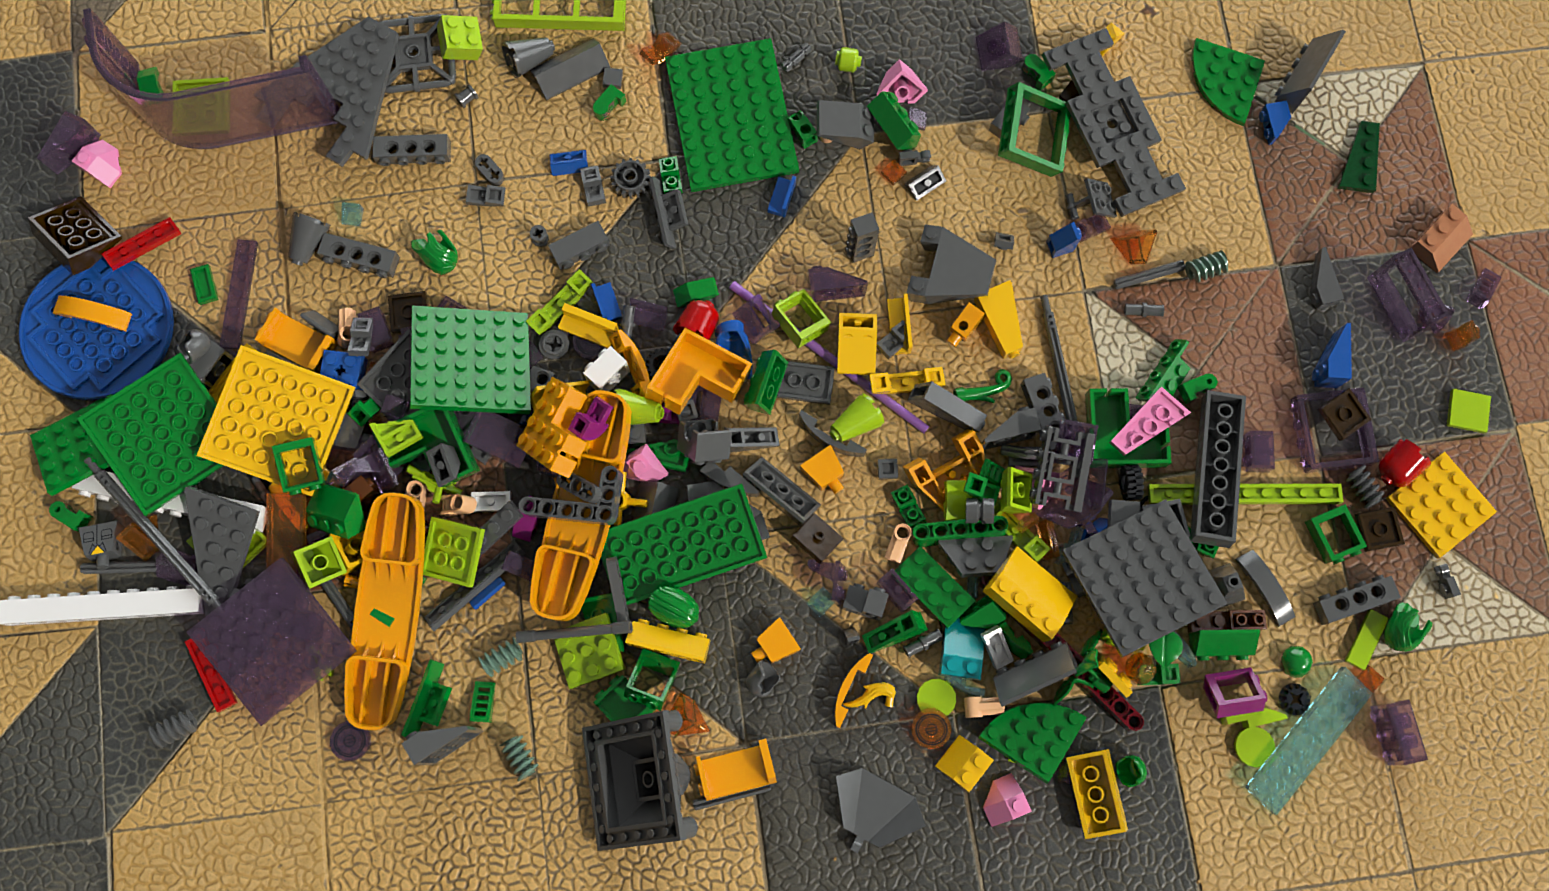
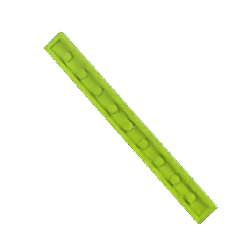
M1149 484L1147 486L1149 505L1159 503L1165 499L1167 501L1180 499L1182 505H1193L1194 484ZM1240 484L1239 504H1342L1344 502L1341 484Z

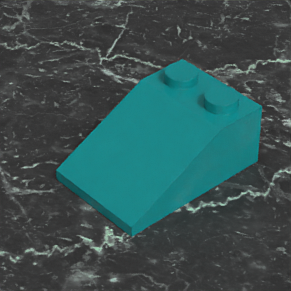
M960 619L948 629L944 627L938 675L973 681L981 680L984 642L980 634L985 632V628L963 626L960 623Z

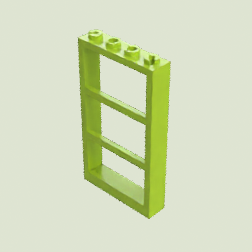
M492 0L494 6L490 10V14H492L491 20L494 21L497 28L625 31L626 0H614L613 17L580 16V0H574L573 16L539 15L540 0H534L533 15L501 14L502 0Z

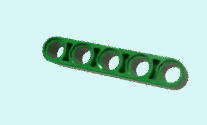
M994 516V524H982L980 520L977 524L966 523V519L918 524L913 529V543L918 547L937 546L938 540L1006 536L1008 521L1003 516ZM1001 525L1004 528L1002 530H998L994 526ZM982 527L984 531L978 532L975 528ZM962 529L965 532L963 534H958L956 530ZM943 531L945 535L939 536L936 532ZM918 533H924L926 536L924 538H919L916 535Z

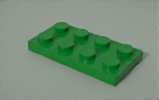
M921 546L892 572L947 629L976 603V600Z

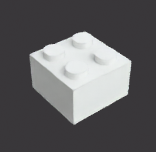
M611 346L608 349H603L598 354L599 358L594 363L590 362L584 369L583 374L586 381H589L590 386L595 390L610 392L630 372L627 361Z

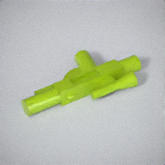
M411 465L406 470V472L413 475V479L424 483L426 488L434 493L432 502L435 504L440 503L442 491L449 494H461L462 492L461 489L453 484L447 487H438L434 475L429 472L422 471Z

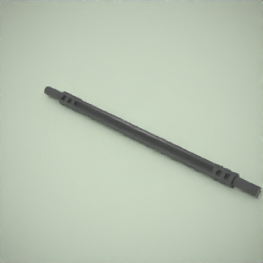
M1048 295L1040 296L1044 312L1042 316L1068 429L1072 434L1073 441H1075L1076 432H1080L1054 312H1051ZM1072 445L1074 455L1079 458L1081 446ZM1090 472L1088 473L1085 496L1093 494L1089 479Z
M90 457L86 458L84 463L88 464L90 470L95 474V478L156 545L209 606H212L223 619L228 618L230 613L218 601L219 597L151 521L144 516L142 511L105 470L98 467L95 462L92 463Z
M254 476L251 481L260 492L261 499L267 505V508L271 511L295 548L300 549L307 546L288 516L277 504L271 492L267 490L260 478ZM332 580L322 583L321 586L352 630L354 612Z

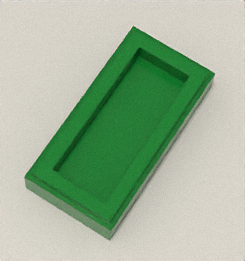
M206 264L190 269L198 304L203 305L219 300L211 266Z

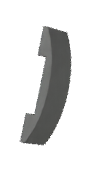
M802 410L800 411L799 419L802 425L819 443L825 447L831 445L835 452L843 455L865 456L867 449L852 440L849 441L847 446L838 440L835 441L831 436L816 428L818 421L816 418Z
M1253 549L1235 559L1246 576L1249 575L1270 608L1268 612L1278 627L1296 617L1281 585Z

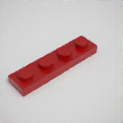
M171 217L105 251L102 253V256L114 271L181 235V231Z
M202 632L185 641L216 711L220 713L237 704L236 697L206 633Z

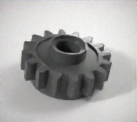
M629 158L627 161L623 159L622 163H616V169L611 170L613 174L610 176L612 188L615 189L617 195L622 192V198H625L626 195H629L630 199L633 198V195L640 198L639 193L646 194L645 188H650V170L646 169L645 163L640 164L639 159L633 161L632 158ZM628 177H635L633 180H627Z

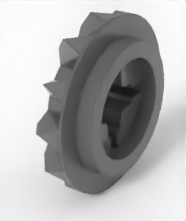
M559 330L547 331L540 338L539 349L544 357L551 360L560 359V357L566 355L569 349L568 337ZM557 340V344L560 346L556 347L553 351L549 344H553Z

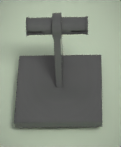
M1085 179L1088 196L1077 202L1074 201L1073 193L1065 195L1068 204L1066 207L1070 211L1071 220L1079 219L1077 208L1090 203L1093 214L1112 218L1117 217L1116 206L1111 196V187L1107 182Z

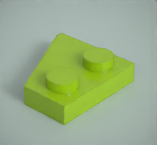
M413 420L369 424L388 458L423 438Z

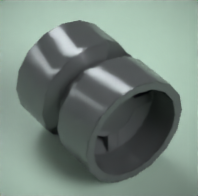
M966 498V523L977 524L980 520L982 524H994V498H983L982 501H979L977 498Z

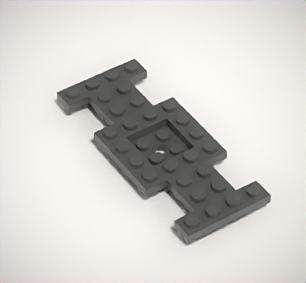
M1107 28L1045 51L1042 57L1049 71L1064 65L1066 66L1080 96L1068 100L1065 104L1096 167L1114 164L1128 194L1118 197L1113 201L1120 216L1123 217L1185 191L1186 187L1179 173L1162 179L1148 150V147L1160 143L1162 139L1131 77L1129 76L1114 82L1100 54V51L1111 48L1114 45ZM1107 121L1113 122L1115 128L1108 127Z

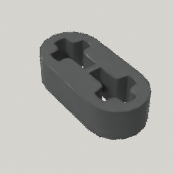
M481 154L476 158L475 165L478 171L491 185L499 186L504 182L505 178L502 170L488 155ZM481 162H487L489 168H486L484 165H481ZM491 172H494L499 178H493Z

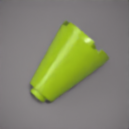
M624 389L614 390L630 406L632 411L631 425L656 423L663 418L664 408L660 403Z
M862 393L830 426L831 437L835 441L843 442L880 428L884 424L881 410L879 407L875 409L872 405L874 400L867 394Z

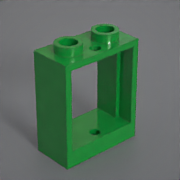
M314 437L272 446L283 493L289 492V495L292 496L302 493L301 489L309 488L310 491L322 488L321 484L326 483ZM310 447L318 480L290 486L282 454Z
M1346 504L1304 522L1325 564L1330 562L1333 565L1345 560L1344 556L1350 555V557H1354L1362 553L1360 549L1367 547ZM1340 516L1354 547L1334 555L1319 524Z
M643 648L625 687L624 697L631 702L644 704L649 709L661 711L678 673L680 662ZM643 666L669 676L661 697L634 688Z

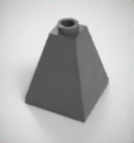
M1230 563L1209 570L1228 603L1223 607L1245 600L1243 584L1237 571Z

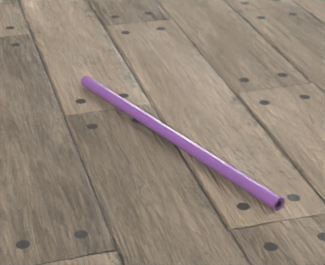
M734 281L730 285L729 289L779 325L771 316L772 308ZM814 340L805 344V346L837 369V357ZM844 374L923 434L929 428L926 423L887 394H872L870 382L859 374Z

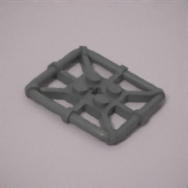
M447 14L416 17L408 15L407 18L379 21L387 27L409 25V35L399 36L393 58L396 60V67L389 74L385 93L420 92L425 89L453 86L456 83L455 60L448 59L449 75L436 66L433 61V54H441L440 46L432 47V38L437 33V24L441 15ZM436 22L427 33L415 34V24ZM414 49L418 52L415 56L409 55ZM431 69L445 80L419 83L418 71ZM413 72V83L390 86L400 73Z

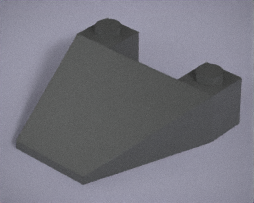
M925 224L920 242L925 251L936 252L929 278L911 276L907 289L910 301L934 304L988 296L996 259L944 227Z

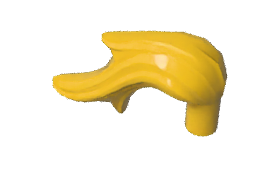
M886 682L864 685L863 687L867 690L862 696L854 701L843 703L846 707L864 705L866 709L872 699L884 695L886 696L885 706L893 707L896 694L895 687Z

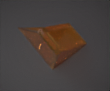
M1156 229L1140 230L1110 239L1131 265L1146 264L1158 231Z
M157 514L147 517L158 529ZM135 522L130 523L116 536L117 540L144 561H147L159 550Z
M680 692L671 710H677L681 714L683 722L680 730L670 733L675 736L710 732L695 700Z

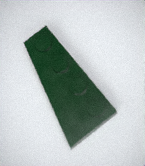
M1361 121L1359 123L1337 189L1374 193L1376 191L1380 123Z

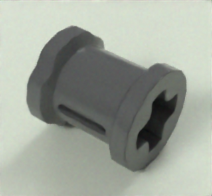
M469 84L462 92L454 94L456 100L463 108L473 99L477 100L479 98Z
M541 225L533 226L530 230V237L534 245L539 247L546 246L549 240L546 229Z

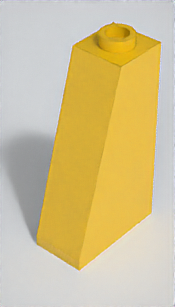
M1009 280L990 288L988 296L975 297L974 299L977 308L985 313L983 320L1003 359L1017 357L1023 348L1012 282Z

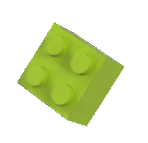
M441 15L437 24V32L442 59L478 60L483 51L478 18L473 16Z

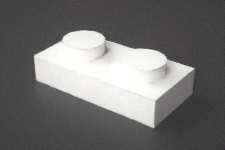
M510 491L471 492V496L477 502L474 512H498L508 501H511Z
M996 625L980 634L995 669L998 670L1014 661L1001 627Z

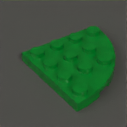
M1196 38L1191 59L1194 68L1193 75L1201 94L1212 108L1215 107L1224 114L1223 117L1244 126L1265 60Z
M1049 703L1026 704L1012 708L999 715L983 730L978 738L1048 784L1087 717L1060 705L1055 707L1054 704Z

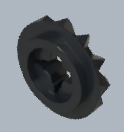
M1288 684L1279 693V704L1286 713L1297 716L1307 712L1311 705V696L1307 689L1300 684ZM1292 695H1300V698L1298 699V701L1300 702L1299 704H1291L1293 700Z

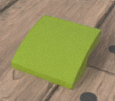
M946 480L944 482L946 501L943 503L945 521L966 519V498H972L963 491L966 480Z

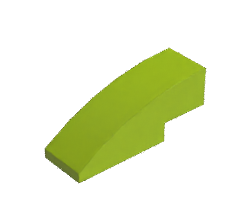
M1264 708V711L1220 718L1222 725L1241 721L1243 728H1251L1288 719L1286 714Z

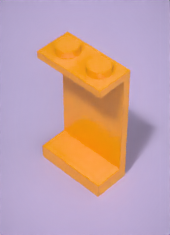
M275 307L267 315L266 322L263 327L258 329L254 339L260 345L320 374L324 350L334 351L338 345L334 338L329 335L325 336L284 315Z
M766 739L759 740V746L701 760L700 756H697V764H694L696 776L701 778V783H698L700 795H704L706 801L777 783Z

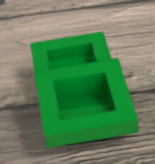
M1160 664L1135 666L1137 686L1181 684L1179 664H1169L1167 667H1162Z

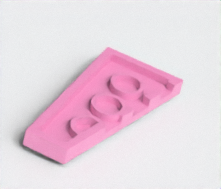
M1160 387L1109 443L1124 456L1191 412L1163 387Z

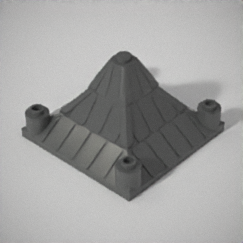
M664 710L582 728L597 851L681 841L693 838L697 834L698 825L695 819L690 816L682 817L680 812L681 795L684 794L688 787L691 772L686 762L678 754H675L670 739V732L680 730L683 722L682 716L677 710Z

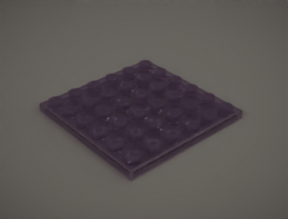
M283 557L274 562L187 631V634L260 726L267 723L357 652Z

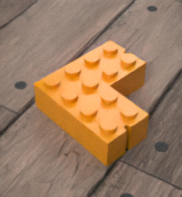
M684 328L647 386L646 397L660 403V405L665 403V408L678 415L681 414L698 385L732 403L749 376L752 363Z
M552 377L546 384L545 391L541 399L538 400L534 413L528 419L524 432L519 436L516 446L549 470L569 478L577 462L560 453L563 451L579 459L587 445L586 441L570 432L568 428L576 413L580 412L588 396L571 385Z

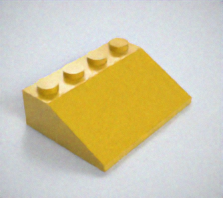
M1018 546L1013 549L983 589L986 595L1042 642L1054 638L1064 624L1077 598L1073 592Z

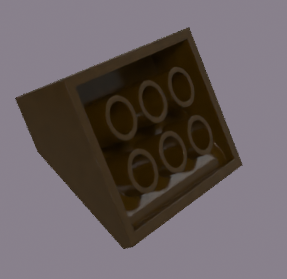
M81 196L28 217L33 236L72 275L91 268L103 257L102 253L113 248L122 239V236Z

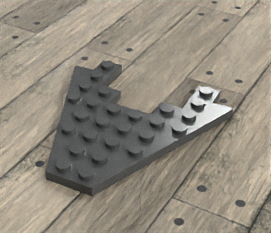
M368 16L254 92L256 97L265 101L256 116L273 127L294 98L309 105L319 91L342 104V107L333 119L346 127L326 154V157L341 167L345 165L353 153L367 160L399 38L398 33Z

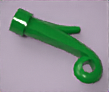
M1000 369L995 373V380L998 385L954 388L953 395L965 402L980 400L994 403L995 400L988 396L1006 390L1011 384L1012 376L1008 370ZM1000 375L1005 376V382L1000 379Z

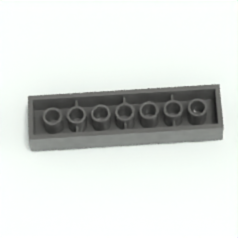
M1207 390L1201 398L1190 541L1193 543L1230 548L1236 542L1246 396Z

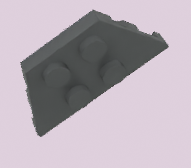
M1013 535L938 540V547L942 548L946 553L948 561L955 566L961 578L994 576L1006 560Z

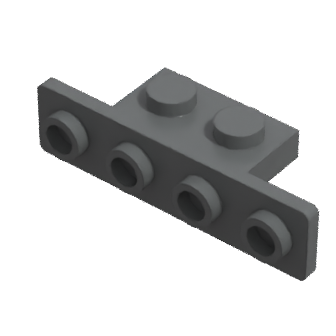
M652 176L649 178V187L654 197L653 205L658 215L657 223L661 228V240L665 246L675 249L676 243L673 231L689 225L682 194L678 189L664 194L662 181Z

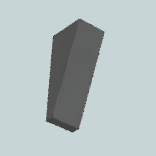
M854 627L842 630L846 645L859 642L860 636Z

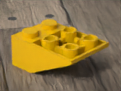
M839 313L837 323V374H875L877 314Z

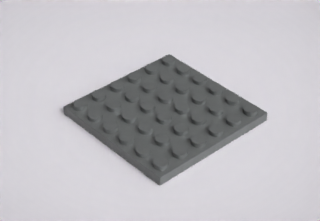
M1166 499L1062 551L1121 658L1228 604Z

